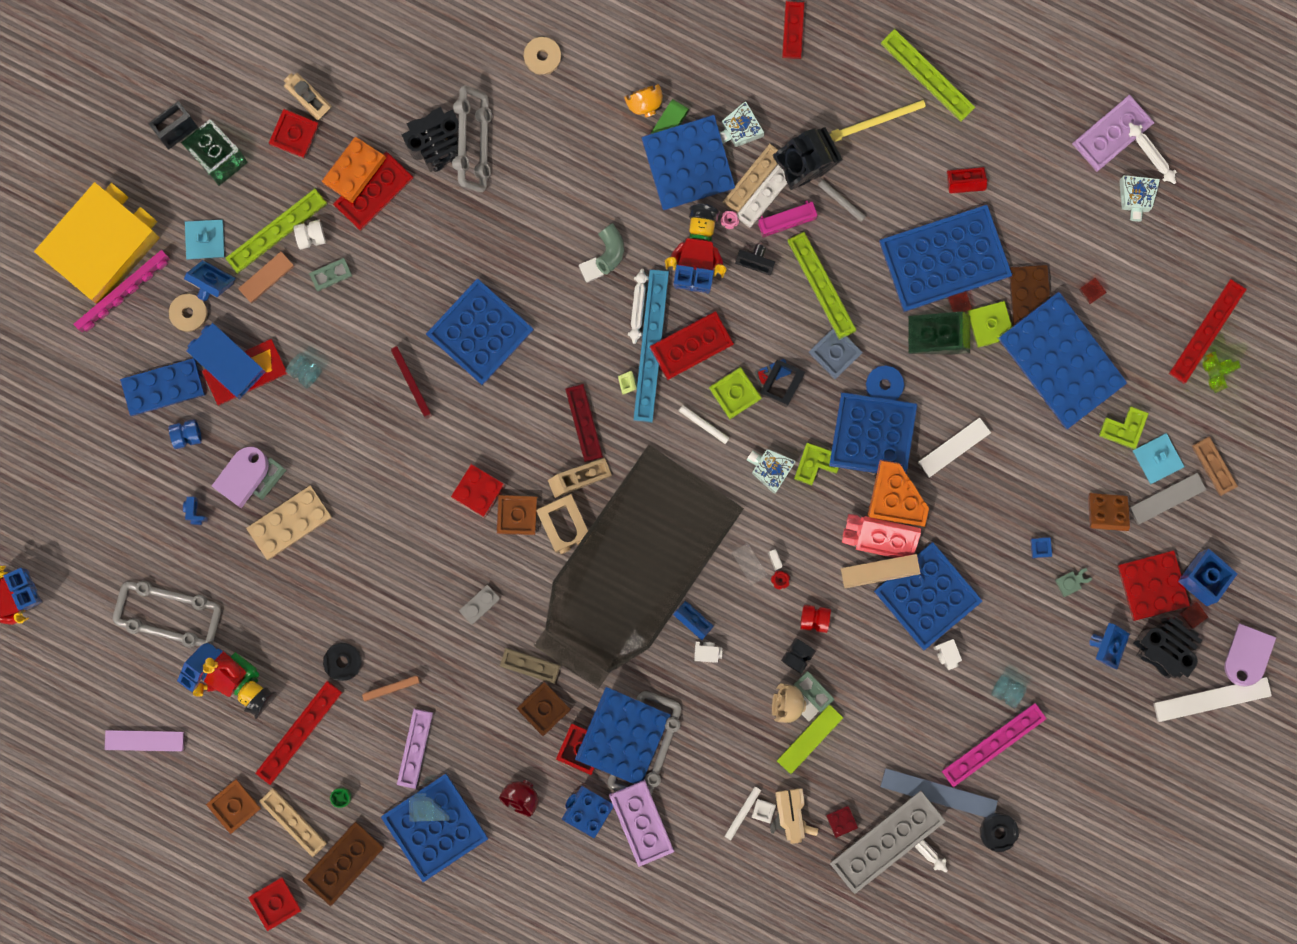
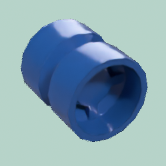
M196 419L185 421L184 425L180 423L169 425V435L175 450L186 447L188 443L191 446L202 443L201 432Z

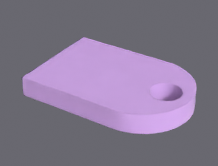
M246 447L239 450L221 472L212 487L242 508L268 472L269 462L266 455L255 447ZM258 454V455H259L258 461L255 462V463H252V461H251L252 457H253L254 455Z
M1238 624L1224 665L1225 673L1229 680L1243 687L1257 683L1265 672L1276 637ZM1238 671L1246 673L1245 681H1240L1237 678Z

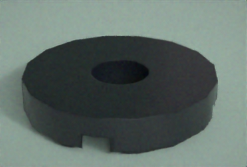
M348 643L332 645L323 657L325 672L336 681L353 679L359 673L362 666L360 652ZM342 656L348 660V664L344 668L339 667L337 664L338 658Z
M1004 813L989 815L980 827L982 843L988 849L995 852H1004L1011 849L1019 837L1017 823ZM998 828L1004 829L1001 837L995 836V831Z

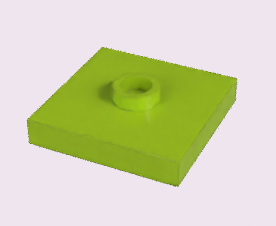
M1005 301L967 311L977 348L999 343L998 337L1012 327Z
M741 367L709 387V390L729 420L762 399Z

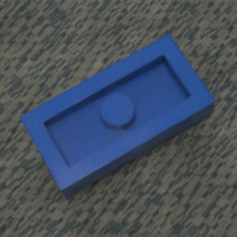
M686 601L673 614L701 640L714 627Z

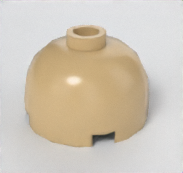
M780 683L776 688L780 689L778 694L773 696L772 715L776 716L774 720L777 722L791 723L796 721L802 712L806 710V701H804V696L800 689L792 685Z

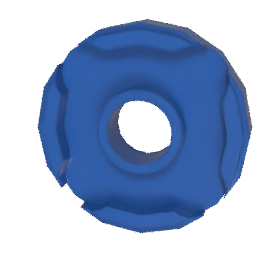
M879 366L872 370L867 377L866 391L870 397L897 400L903 392V377L894 367ZM887 380L890 383V388L888 390L881 389L880 381Z

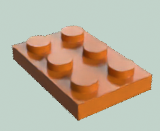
M354 137L321 182L353 203L386 157L365 142Z

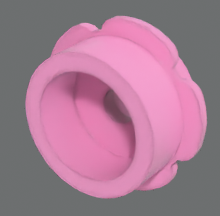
M725 211L720 222L726 229H733L734 226L739 224V219L736 212Z

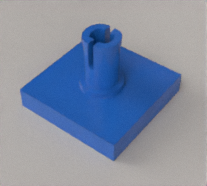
M203 260L189 270L184 277V280L200 288L197 297L203 301H207L210 294L215 297L220 296L234 284L236 279Z
M1108 623L1104 637L1093 634L1091 638L1095 641L1090 640L1089 644L1099 648L1096 660L1117 670L1130 633L1117 625Z

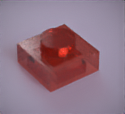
M1096 277L1079 289L1089 304H1092L1107 293Z
M966 291L947 298L953 316L972 310Z
M1198 602L1193 603L1180 613L1191 629H1194L1209 618Z

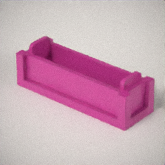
M805 201V205L767 218L761 216L758 226L764 238L816 220L818 215L813 201L809 203Z

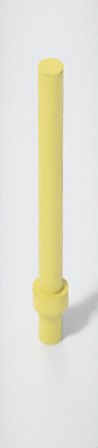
M921 100L842 130H833L829 135L834 142L842 140V137L922 109L926 107L925 102Z

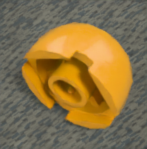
M659 84L655 85V89L652 85L635 91L633 95H630L631 98L628 95L624 96L629 110L637 115L644 114L645 117L656 114L655 110L661 106L663 101L662 90Z

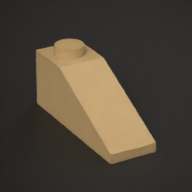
M605 458L559 473L549 479L548 482L556 498L612 476Z

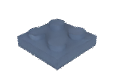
M832 329L808 353L835 380L863 352L847 336L839 340L834 329Z

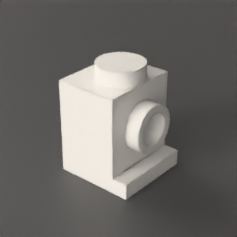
M954 639L933 647L934 650H939L940 653L937 654L941 664H945L948 670L959 666L958 662L962 661Z
M695 642L694 661L718 663V659H722V647H715V643L703 642V646H700V642Z

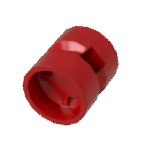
M803 605L800 629L811 631L815 628L816 632L827 633L831 609L824 607L816 609L815 606Z

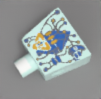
M746 102L722 121L725 130L720 132V137L723 144L731 140L734 146L738 147L764 136V131Z
M1125 175L1120 179L1121 206L1123 210H1131V221H1142V212H1149L1152 209L1160 179Z
M768 449L763 456L752 451L747 458V461L756 466L752 474L774 494L796 462Z

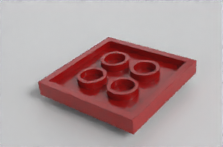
M1174 551L1117 565L1133 621L1190 606L1185 587L1178 582L1181 578V573Z

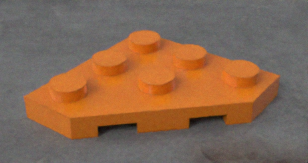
M880 460L868 516L925 527L929 507L902 466L897 462Z

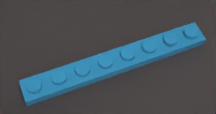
M650 270L633 421L653 423L659 364L649 347L662 339L669 271Z

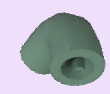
M613 223L598 233L606 248L605 252L596 259V265L603 274H609L619 265L625 251L623 238Z

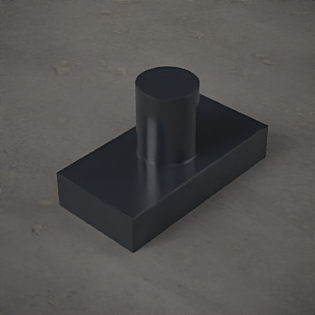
M756 244L753 253L739 250L735 264L771 276L776 261L764 258L766 247Z

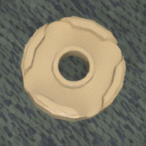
M547 37L534 38L524 49L525 65L535 74H551L557 69L561 61L559 46L555 41ZM546 52L548 54L547 59L539 60L537 58L538 53Z
M192 294L178 296L173 300L169 308L170 321L177 329L184 332L200 329L208 316L204 301ZM187 308L193 310V315L190 318L183 316V312Z

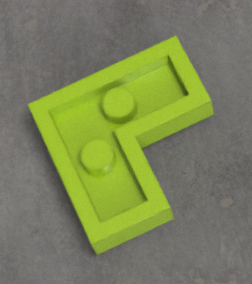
M1129 407L1123 424L1105 418L1099 437L1135 450L1149 413Z
M806 443L794 480L812 486L818 468L837 474L838 467L829 466L832 451Z

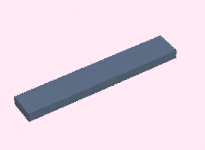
M886 768L880 785L882 788L909 796H914L921 790L930 802L985 818L995 813L998 802L997 800Z

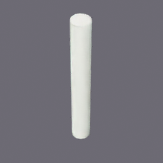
M684 405L679 409V412L724 444L729 440L728 436Z
M757 787L753 788L725 834V837L729 840H732L760 794L761 790Z

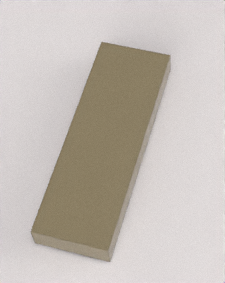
M505 648L500 667L555 684L561 665Z

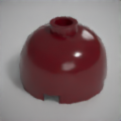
M523 780V782L514 781L507 784L502 790L499 800L507 807L511 805L515 808V812L531 817L537 808L539 797L533 789L534 785Z

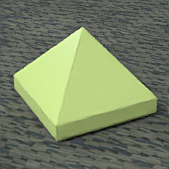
M632 371L618 376L622 395L637 389V381Z

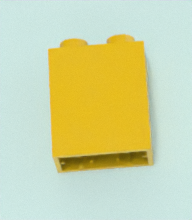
M94 182L34 250L39 257L96 304L121 284L160 239L151 230L158 221L141 207L134 214L126 209L123 204L129 197L113 183H110L104 190Z

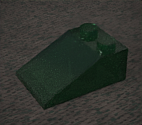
M211 119L181 142L218 186L248 163L241 151Z
M961 311L908 316V353L969 354L970 315Z

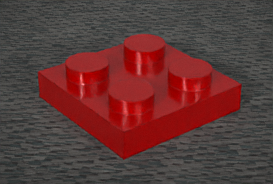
M283 109L270 138L269 145L305 159L319 123Z
M283 877L248 897L267 931L302 911Z

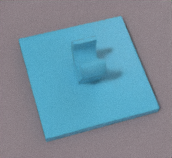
M223 220L185 222L186 259L225 257Z
M1167 433L1133 450L1150 485L1184 468Z

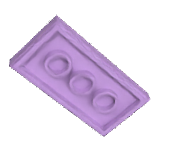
M1128 95L1075 140L1072 145L1098 172L1136 139V136L1130 137L1128 135L1130 133L1129 123L1138 126L1142 125L1141 133H1143L1154 124V121L1131 95Z
M645 779L609 794L638 867L674 852Z

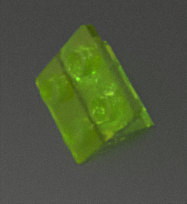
M1216 351L1203 357L1204 361H1202L1205 372H1208L1210 378L1208 379L1209 387L1211 390H1214V393H1219L1227 388L1224 375L1241 368L1239 360L1233 362L1232 359H1228L1219 363Z

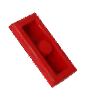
M984 167L947 171L950 194L985 191L987 189V177Z

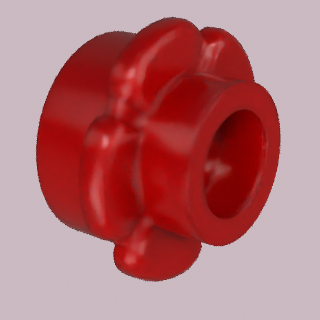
M777 571L771 577V583L774 584L776 589H785L790 584V576L783 571Z

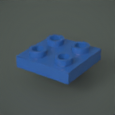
M581 786L577 794H572L568 798L565 805L567 811L562 820L595 838L614 806L608 800Z

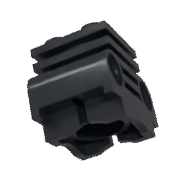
M439 107L431 111L424 118L406 123L409 131L401 134L405 145L414 159H424L430 172L442 170L444 165L452 163L453 159L458 156L459 121L453 109L444 113L442 108Z
M826 127L822 129L813 128L803 132L798 137L792 138L784 147L773 154L774 160L784 171L790 190L824 176L843 161Z
M1176 617L1163 618L1160 621L1163 624L1157 625L1156 628L1145 629L1138 635L1133 642V645L1140 649L1136 656L1142 661L1152 664L1167 679L1171 677L1181 678L1182 675L1188 678L1196 668L1198 659L1190 650H1196L1198 646L1195 644H1200L1203 640L1199 638V633L1195 630H1188L1182 626L1184 623ZM1151 634L1154 636L1153 642L1150 640ZM1183 657L1185 658V665L1182 663Z

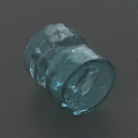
M299 353L289 363L285 372L294 379L299 378V383L307 389L317 380L322 369L315 363L310 364V360L302 353Z
M1002 674L996 682L991 695L998 700L1005 699V703L1015 709L1024 697L1027 687L1018 682L1013 684L1012 678Z

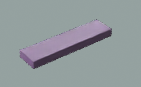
M419 709L413 710L397 785L414 789L417 787L433 712Z
M105 730V750L184 751V732Z

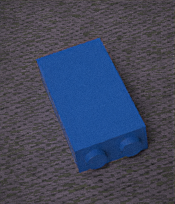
M215 324L207 325L201 331L202 335L189 343L186 351L240 400L263 376L265 371Z

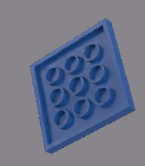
M714 115L641 137L662 210L735 188Z
M477 278L426 335L483 386L534 329Z
M841 392L829 466L877 473L879 461L886 460L899 463L907 474L917 404Z
M933 542L917 555L921 574L887 580L873 591L923 651L983 602Z
M606 687L575 760L630 783L640 782L644 779L670 714Z
M447 773L381 816L422 882H425L489 839Z

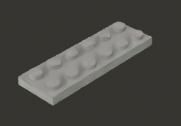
M920 790L831 861L830 865L851 891L856 894L944 824L946 820Z

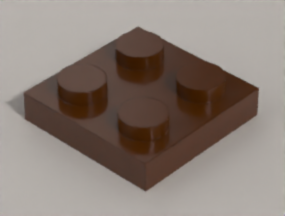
M545 682L516 708L542 736L546 735L571 711Z

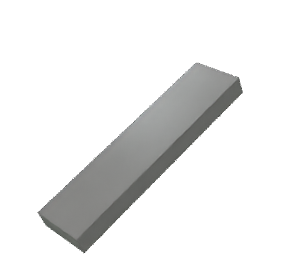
M1198 473L1135 504L1129 509L1139 525L1207 489Z

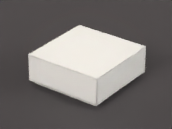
M596 257L579 264L586 283L604 276L596 265Z
M777 550L769 551L768 554L774 570L781 569L783 565Z
M757 799L752 818L771 823L776 805Z

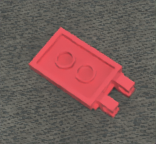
M848 514L847 529L844 528L842 543L852 546L856 545V550L892 558L904 557L915 554L921 528L867 516L860 518L858 515Z

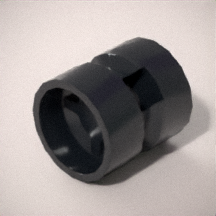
M795 638L790 645L791 651L786 652L781 661L802 674L807 666L806 661L812 659L816 650Z

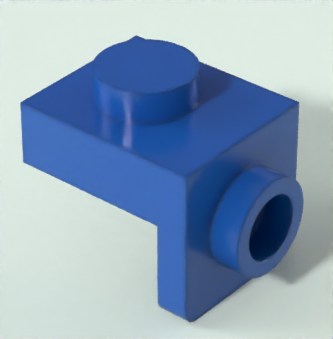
M196 497L186 498V501L183 502V512L186 513L185 520L191 521V525H202V522H208V518L197 516L198 498Z

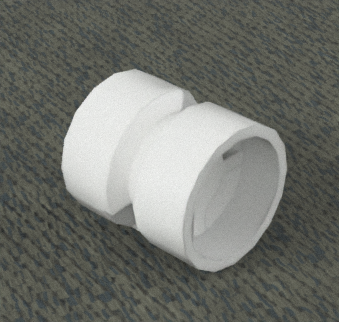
M320 219L309 222L307 226L304 223L293 226L300 250L309 248L311 244L315 246L326 244Z

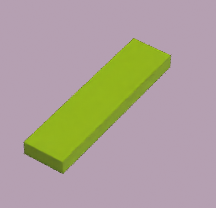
M829 704L781 755L777 762L788 773L792 774L843 717Z

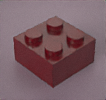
M848 805L826 814L835 838L858 829Z

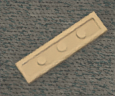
M769 144L736 184L735 188L724 199L723 204L738 214L778 165L773 158V154L778 149Z
M917 554L841 568L844 588L921 574Z
M272 788L259 801L312 857L327 844L275 788Z

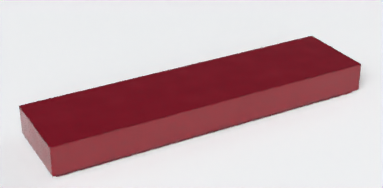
M397 346L391 348V352L424 418L432 417Z
M584 384L565 388L584 462L603 458Z

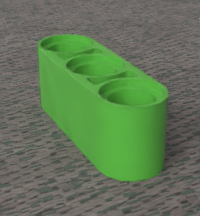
M672 99L651 134L681 125L689 108Z

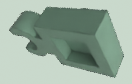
M1087 568L1081 569L1076 576L1072 571L1055 580L1063 597L1082 589L1079 583H1088L1092 580V578L1084 579L1082 577V574L1088 571Z

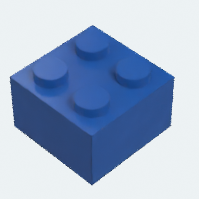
M1207 549L1197 554L1178 582L1205 606H1209L1219 601L1238 573L1214 552Z

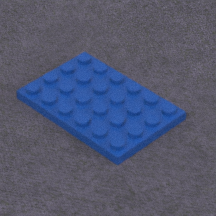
M987 205L879 240L903 312L1012 276Z
M1060 292L1054 294L998 337L999 341L1065 429H1069L1127 384Z

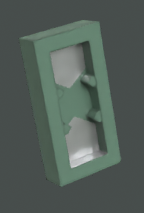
M344 258L309 273L317 292L352 277Z
M272 458L268 459L269 468L266 476L253 492L261 500L265 498L286 471L285 468Z
M808 671L793 684L800 689L802 694L820 713L834 700Z

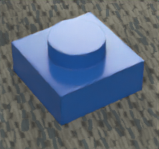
M1051 537L1030 539L1032 558L1052 557Z

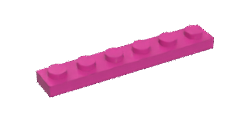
M160 250L77 320L74 326L82 333L92 329L95 325L94 323L99 318H105L113 306H119L124 301L123 298L137 291L138 285L143 281L147 282L150 280L157 269L161 270L168 264L167 261L170 258Z
M1033 703L941 772L951 786L955 787L1047 718L1036 703Z

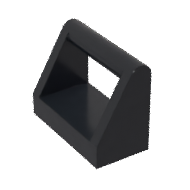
M179 101L148 123L168 150L199 128ZM179 109L183 112L181 117L162 131H158L156 126Z
M776 360L759 394L786 408L805 372L780 360ZM781 367L795 374L783 398L768 393Z

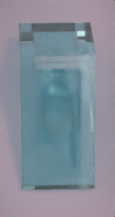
M414 793V797L409 798L410 822L450 820V815L431 797H426V793Z

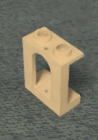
M571 494L536 510L555 553L560 552V554H564L570 551V547L575 544L579 547L589 542L588 538L591 536ZM564 507H567L577 529V536L571 542H564L559 538L549 514Z

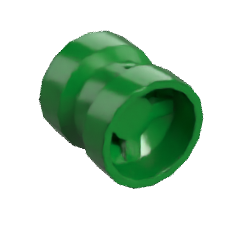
M338 788L330 795L331 804L337 808L347 806L352 799L350 791L346 788Z

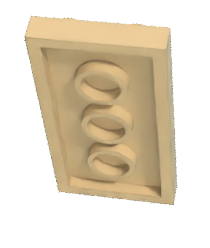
M308 486L246 529L265 558L270 560L330 520L332 516L312 486Z

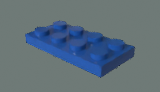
M194 358L120 379L130 416L205 396Z

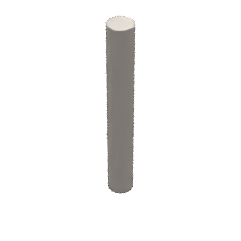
M822 180L818 184L819 187L860 222L863 221L866 216L828 183Z

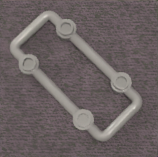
M464 85L460 88L459 100L453 105L455 113L459 114L458 156L453 159L452 166L458 171V182L461 186L477 192H484L487 187V178L491 174L490 166L487 164L488 122L492 119V113L488 108L489 101L486 93ZM467 94L481 99V108L475 112L476 120L481 122L480 164L474 168V174L479 178V184L465 179V171L469 168V160L466 156V118L470 112V103L467 100Z
M127 581L120 588L113 621L117 626L126 628L131 634L144 632L180 641L185 647L193 648L205 643H213L221 615V607L218 603L208 601L203 595L192 597L152 587L151 583L147 581L139 583ZM128 589L135 590L138 595L144 597L151 594L192 604L197 610H204L206 608L214 610L206 640L198 638L192 632L180 634L144 625L139 619H121Z
M642 691L636 700L643 703L645 699L674 709L672 716L666 720V733L653 770L645 778L652 795L654 787H657L661 782L659 773L672 736L680 728V721L678 719L681 714V705L674 700L655 693ZM609 775L608 786L610 789L618 791L626 787L615 783L616 776Z

